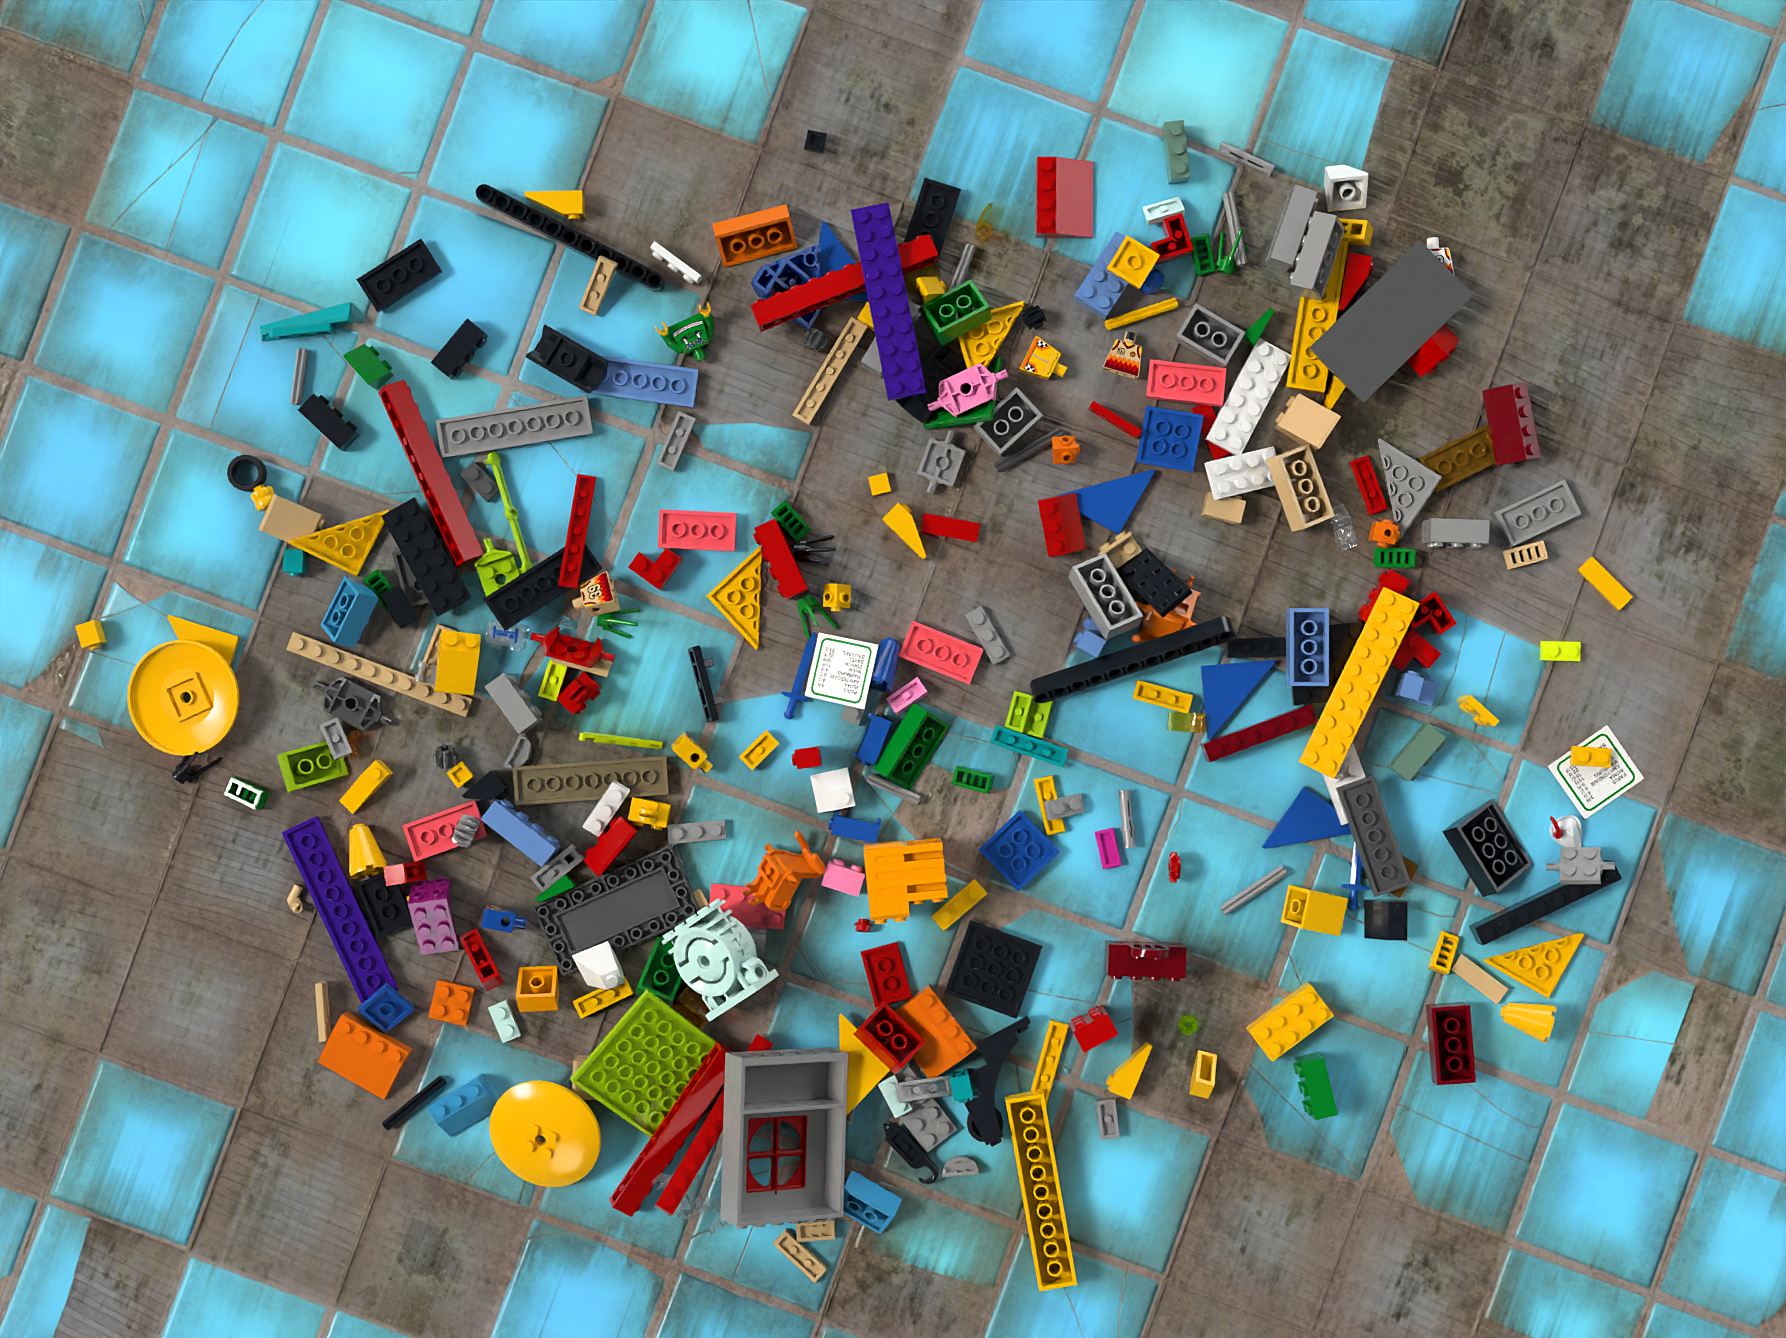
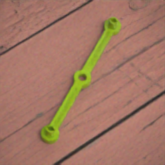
M496 452L488 454V458L484 462H486V465H492L505 506V516L509 520L522 561V568L518 569V571H521L519 572L521 575L534 566L529 560L517 521L518 512L513 507L500 466V457Z

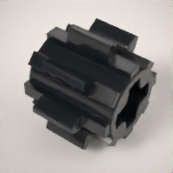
M1038 305L1027 307L1021 315L1029 330L1032 328L1038 329L1046 321L1045 315Z

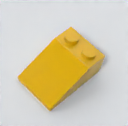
M441 631L438 643L434 692L474 695L480 653V634Z

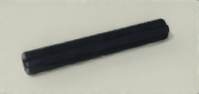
M441 1075L384 1120L382 1122L383 1127L386 1130H390L447 1083L444 1077Z

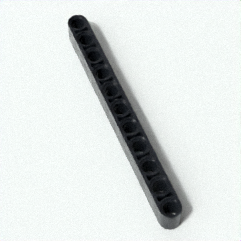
M481 184L477 187L476 196L485 206L596 263L603 252H608V259L616 263L626 261V266L623 269L616 268V273L653 292H660L664 289L665 281L662 275L653 269L487 184ZM490 191V196L483 199L482 193ZM501 200H507L505 207L498 206ZM517 209H524L523 215H515ZM540 217L541 222L538 225H533V219ZM552 226H558L556 233H549ZM568 235H575L573 242H566ZM587 243H591L592 249L589 251H584V245ZM636 270H643L641 277L637 278L634 276ZM659 278L661 280L660 284L652 286V279Z
M1227 616L1218 617L1036 678L1030 682L1033 700L1035 703H1045L1231 641L1235 637L1231 620Z

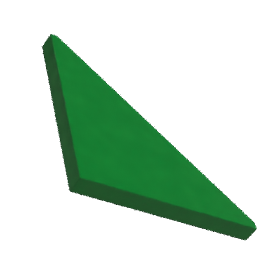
M1001 356L995 358L996 361L987 368L988 371L994 374L1001 372L1003 362ZM966 385L962 388L963 394L971 391V385ZM991 399L960 413L957 418L944 407H941L935 413L936 415L930 421H926L923 426L925 429L991 421L994 417L996 400L993 401Z

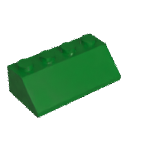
M913 703L873 769L910 791L950 725Z

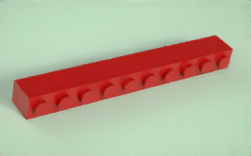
M920 235L914 241L909 243L903 242L897 245L903 275L938 262V253L930 235ZM861 261L856 264H847L838 271H830L821 278H812L806 284L794 285L788 291L783 293L777 292L768 299L755 301L750 306L760 332L866 291Z
M405 380L385 385L378 391V394L456 567L477 560L483 555L482 546L477 541L474 528L467 519L466 511L459 501L457 491L453 488L450 475L443 466V460L435 448L434 440L429 435L427 424L420 415L419 407L411 395L410 387L406 384Z
M757 1034L747 1051L770 1050L773 1043ZM724 1090L654 1206L669 1216L674 1214L723 1131Z
M718 1041L716 1042L609 1198L612 1208L630 1217L640 1209L644 1198L651 1193L655 1182L660 1180L666 1166L671 1164L677 1150L682 1148L688 1134L693 1132L699 1118L704 1116L708 1105L715 1100L721 1086H724L725 1052L736 1051Z

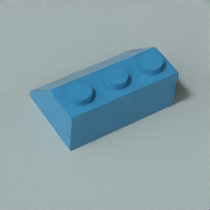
M344 576L323 618L321 627L334 643L355 648L356 643L361 638L365 625L369 622L373 609L377 606L379 598L371 589L348 576Z
M482 1074L433 1102L427 1108L437 1125L452 1137L490 1114L497 1099Z
M852 1170L844 1181L843 1213L881 1234L894 1218L902 1199Z

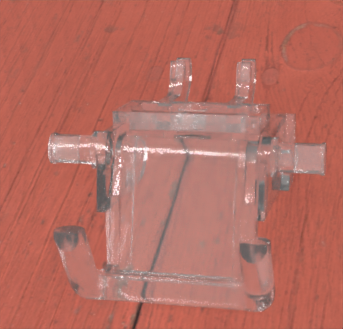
M661 1173L654 1178L652 1183L660 1182V1186H657L656 1190L665 1189L672 1175L669 1176ZM697 1174L675 1213L678 1218L682 1217L680 1218L681 1220L688 1218L690 1220L715 1208L717 1214L709 1228V1232L712 1235L716 1233L720 1224L722 1227L727 1225V1221L720 1218L721 1197L709 1199Z

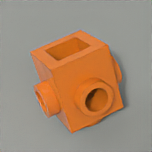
M1075 436L1052 437L1053 464L1076 463L1077 455H1080V445L1076 443Z
M1390 520L1372 522L1368 541L1377 543V546L1381 548L1395 545V542H1398L1400 537L1399 526L1393 525L1394 522Z

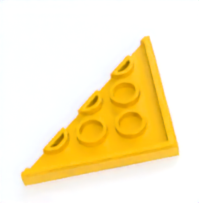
M1024 301L990 310L992 320L958 337L967 369L979 363L987 369L1025 307Z
M387 509L295 538L288 543L357 577L385 524L381 516L390 510Z
M761 546L706 596L756 650L759 648Z
M172 615L167 616L179 640L196 641L211 647L231 667L240 639L239 636Z
M1579 932L1484 958L1483 962L1549 999L1585 934Z
M841 1013L839 1015V1049L848 1053L847 1116L890 1069L853 1035L857 1028Z

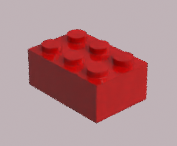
M885 1002L853 1034L894 1074L898 1073L926 1042Z
M1094 1006L1088 1010V1014L1081 1016V1014L1077 1015L1069 1023L1084 1053L1119 1035L1103 1006Z

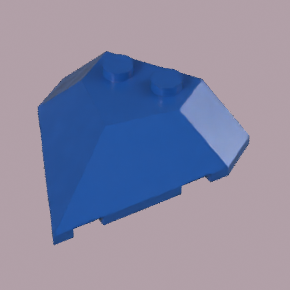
M821 243L760 267L751 281L756 295L765 300L777 292L783 293L788 291L794 285H803L812 278H820L819 251H821ZM819 309L791 321L806 329H810L819 315Z

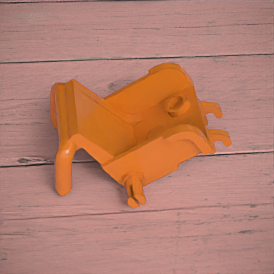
M1190 576L1187 586L1189 588L1193 584L1194 576ZM1191 589L1192 594L1163 618L1149 604L1145 605L1135 601L1139 610L1144 612V617L1139 634H1133L1131 640L1135 643H1143L1197 625L1192 622L1191 616L1201 593Z
M796 830L794 834L802 848L801 855L774 849L771 844L765 845L764 849L767 853H765L757 868L759 871L758 875L752 883L745 884L749 890H742L744 895L752 894L756 898V900H749L750 905L756 906L764 902L770 910L784 911L790 905L791 898L802 878H820L826 872L824 863L817 854H812L801 832Z

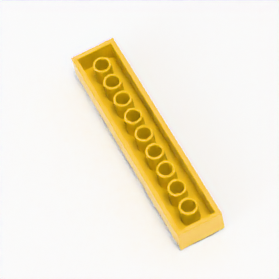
M1383 587L1299 760L1300 763L1333 779L1336 778L1420 603Z
M1040 1089L1006 1095L1004 1098L1039 1291L1077 1285L1044 1093Z

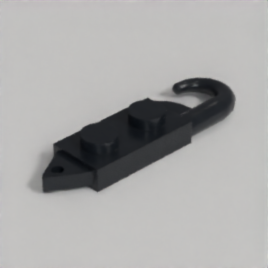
M883 1123L886 1134L885 1140L910 1167L918 1169L926 1165L931 1170L932 1176L930 1179L925 1180L920 1177L919 1181L926 1185L934 1183L939 1175L936 1164L900 1125L895 1126Z

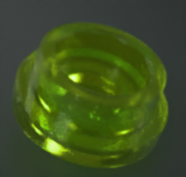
M1184 1015L1179 1019L1178 1027L1182 1033L1189 1035L1196 1031L1198 1023L1193 1016ZM1186 1021L1191 1022V1026L1189 1028H1186L1184 1026V1023Z

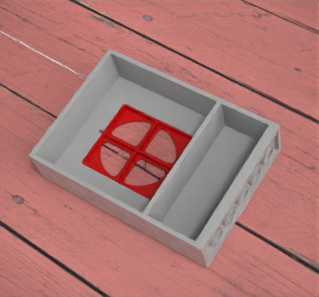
M832 1047L725 1052L720 1218L727 1221V1224L735 1225L737 1229H746L748 1225L765 1227V1224L771 1223L772 1225L780 1226L783 1225V1222L800 1224L802 1220H807V1222H818V1219L833 1221L836 1220V1217H843L847 1052ZM786 1121L794 1127L800 1139L799 1148L779 1149L780 1122ZM771 1122L772 1139L770 1150L751 1152L749 1146L754 1134L762 1125ZM799 1156V1165L793 1176L786 1183L779 1185V1158ZM751 1159H771L770 1184L768 1186L761 1185L753 1177L749 1168V1161Z

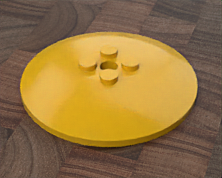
M191 640L165 642L147 652L134 668L127 691L129 714L140 735L155 748L169 754L182 756L193 755L196 751L202 753L220 743L231 730L239 709L238 683L228 662L211 647ZM186 692L191 695V700L188 703L183 698Z
M548 1081L523 1082L508 1089L493 1107L489 1123L493 1147L505 1166L523 1180L544 1187L567 1186L585 1177L595 1165L601 1149V1133L597 1119L585 1101L568 1088ZM538 1135L543 1136L546 1142L540 1141Z

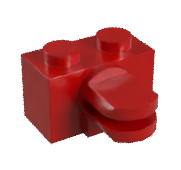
M583 671L564 689L557 699L572 715L576 713L581 714L587 708L585 704L590 699L594 701L601 694L599 690L602 687L586 671Z

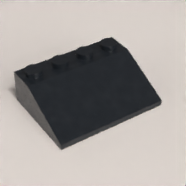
M1493 799L1458 819L1442 831L1482 897L1498 893L1532 865L1531 860Z

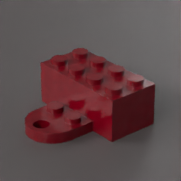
M1105 940L1104 972L1111 979H1122V976H1128L1131 980H1142V977H1147L1149 980L1161 981L1162 977L1169 979V981H1180V978H1186L1187 947L1182 943Z

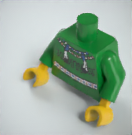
M707 302L708 308L706 310L701 309L699 304L700 313L670 327H667L661 321L664 325L663 329L658 330L655 325V330L661 334L669 348L678 354L684 353L686 356L693 354L696 361L701 362L707 359L704 348L710 346L709 341L713 339L715 324L710 313V304Z

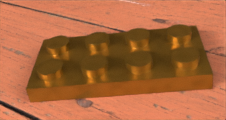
M1488 425L1417 459L1419 463L1443 477L1433 491L1434 493L1495 464Z

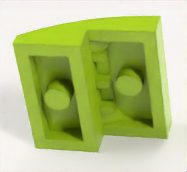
M1014 691L1004 728L1044 739L1054 702L1035 703L1032 695Z

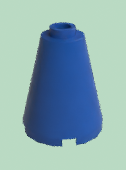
M887 637V639H882L879 643L869 685L870 688L885 693L888 689L889 693H891L900 650L897 640Z

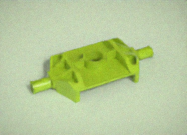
M491 537L483 539L487 551L474 564L477 567L486 597L520 576L513 553L496 550L493 547ZM499 574L506 576V582L503 585H499L496 582Z

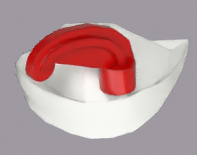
M1572 814L1562 816L1557 820L1551 816L1552 824L1550 825L1549 832L1555 842L1564 848L1581 847L1582 828L1579 819Z

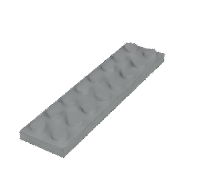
M587 395L435 420L441 458L443 459L594 434Z

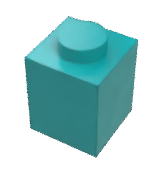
M284 549L283 572L289 573V577H301V574H307L308 553L299 549Z

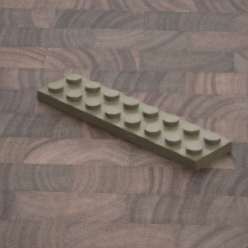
M667 756L513 767L515 805L601 799L613 780L630 789L626 797L669 794Z

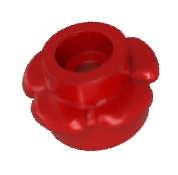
M858 919V922L854 923L856 926L855 931L869 933L873 924H869L870 920Z

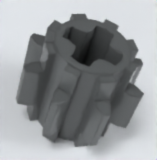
M812 328L804 336V346L819 353L820 349L824 350L828 343L826 340L828 336L818 329Z
M443 744L438 746L435 754H433L434 763H437V767L440 769L453 768L456 760H458V752L454 751L452 745Z

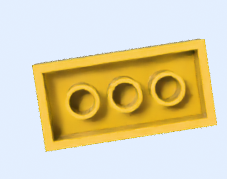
M1306 982L1248 1025L1246 1029L1268 1059L1273 1062L1334 1015L1311 984Z

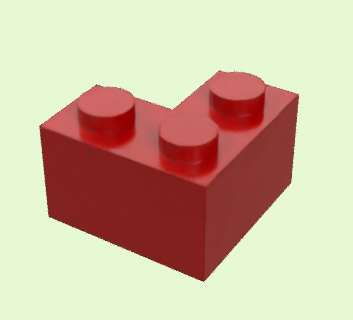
M1182 213L1163 219L1161 226L1165 239L1152 242L1149 246V249L1160 255L1154 266L1190 255L1194 250Z
M1444 324L1406 363L1420 377L1426 373L1430 375L1438 367L1436 364L1439 361L1441 363L1445 362L1451 356L1450 354L1457 349L1455 345L1459 339Z
M668 548L664 549L655 563L638 552L628 568L662 591L683 562V559Z
M1435 591L1430 592L1417 601L1420 603V606L1408 629H1415L1426 621L1434 634L1439 635L1457 623Z
M1408 629L1390 666L1396 671H1402L1413 659L1423 669H1429L1441 653L1413 629Z

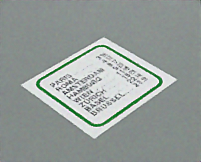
M819 633L805 696L864 709L878 645Z
M1607 725L1578 746L1612 749L1611 768L1570 765L1571 750L1548 766L1584 819H1587L1644 779Z

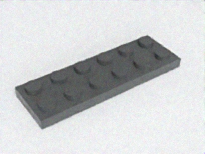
M1370 775L1337 787L1336 791L1373 896L1377 897L1410 885L1411 881L1374 776Z

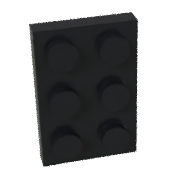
M384 872L356 883L377 937L413 923L400 884L386 886Z

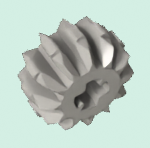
M464 814L461 816L454 831L452 842L460 847L468 848L471 846L478 831L480 820L472 815Z

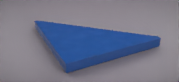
M822 221L819 244L821 243V251H819L820 278L830 271L843 269L847 264H856L826 222ZM863 291L843 300L867 303V292Z
M1152 469L1060 495L1076 492L1079 513L1119 535L1155 470Z
M1275 660L1201 666L1207 739H1211L1274 665Z
M1303 786L1262 847L1266 849L1351 834L1348 823L1340 824L1335 807Z

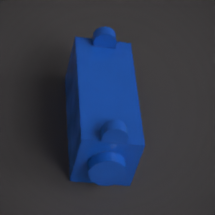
M868 713L867 716L871 717L872 721L859 753L853 752L852 756L859 758V763L870 767L871 764L875 765L892 722Z
M836 810L834 819L830 818L828 829L832 830L831 835L877 843L881 818H877V823L840 816V810Z

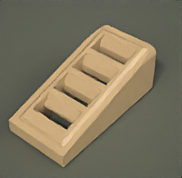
M1544 541L1502 551L1507 570L1548 559ZM1535 546L1537 547V551H1538V554H1539V557H1538V558H1537ZM1528 548L1530 549V553H1531V557H1532L1531 560H1529V556H1528V553H1527V549H1528ZM1520 550L1522 551V555H1523V559H1524L1523 562H1521V558H1520V555H1519V551H1520ZM1513 552L1515 555L1516 564H1513V560L1511 557V553Z

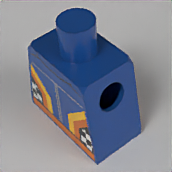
M486 904L481 927L512 933L513 928L524 930L527 918L517 917L515 910ZM507 917L510 919V921L508 923L502 922V918Z

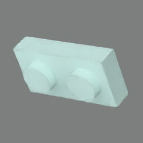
M1179 196L1142 207L1148 226L1162 222L1163 219L1180 213L1185 215V209Z
M507 999L488 1007L502 1043L522 1035Z
M895 1074L877 1084L894 1117L897 1118L912 1110V1106L909 1102L898 1103L895 1084L899 1082Z

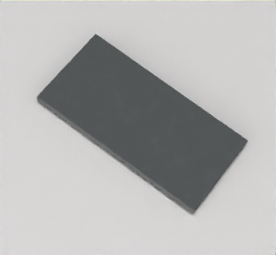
M1419 240L1309 350L1363 404L1473 294Z
M672 844L531 906L562 977L579 970L572 957L574 954L609 941L614 953H617L676 927L682 922L685 923L686 919L694 914L699 916L697 912L701 910Z

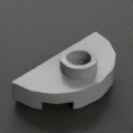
M520 734L503 767L510 769L520 767L530 759L532 747L526 735Z
M961 1155L949 1159L942 1169V1177L980 1174L975 1161Z

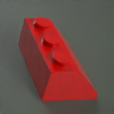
M1076 492L1039 499L1038 505L1048 557L1085 550L1086 545Z
M623 815L619 818L616 816L610 822L609 826L611 828L608 832L603 831L597 838L598 844L595 847L591 846L584 854L586 856L584 862L598 877L607 871L640 831L638 827L633 825Z

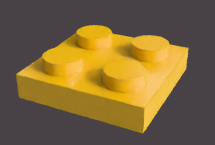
M1127 235L1106 270L1140 289L1160 255Z
M1460 695L1456 700L1460 704L1458 707L1466 714L1469 712L1474 717L1473 721L1479 726L1495 727L1499 722L1473 696Z

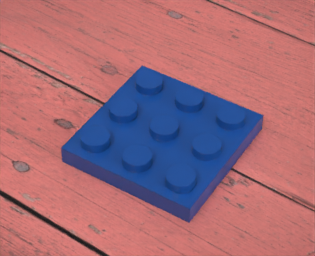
M1146 406L1136 463L1193 473L1204 415Z
M1021 810L1016 812L978 849L1017 891L1026 885L1060 852Z

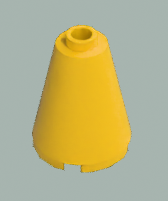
M364 824L352 826L353 829L349 831L350 878L362 879L366 878L365 875L371 874L375 876L383 873L384 867L388 866L370 828L364 826Z
M1507 1002L1506 1006L1502 1005L1500 1016L1503 1017V1022L1542 1043H1547V1038L1550 1037L1555 1017H1552V1011L1556 1012V1006Z

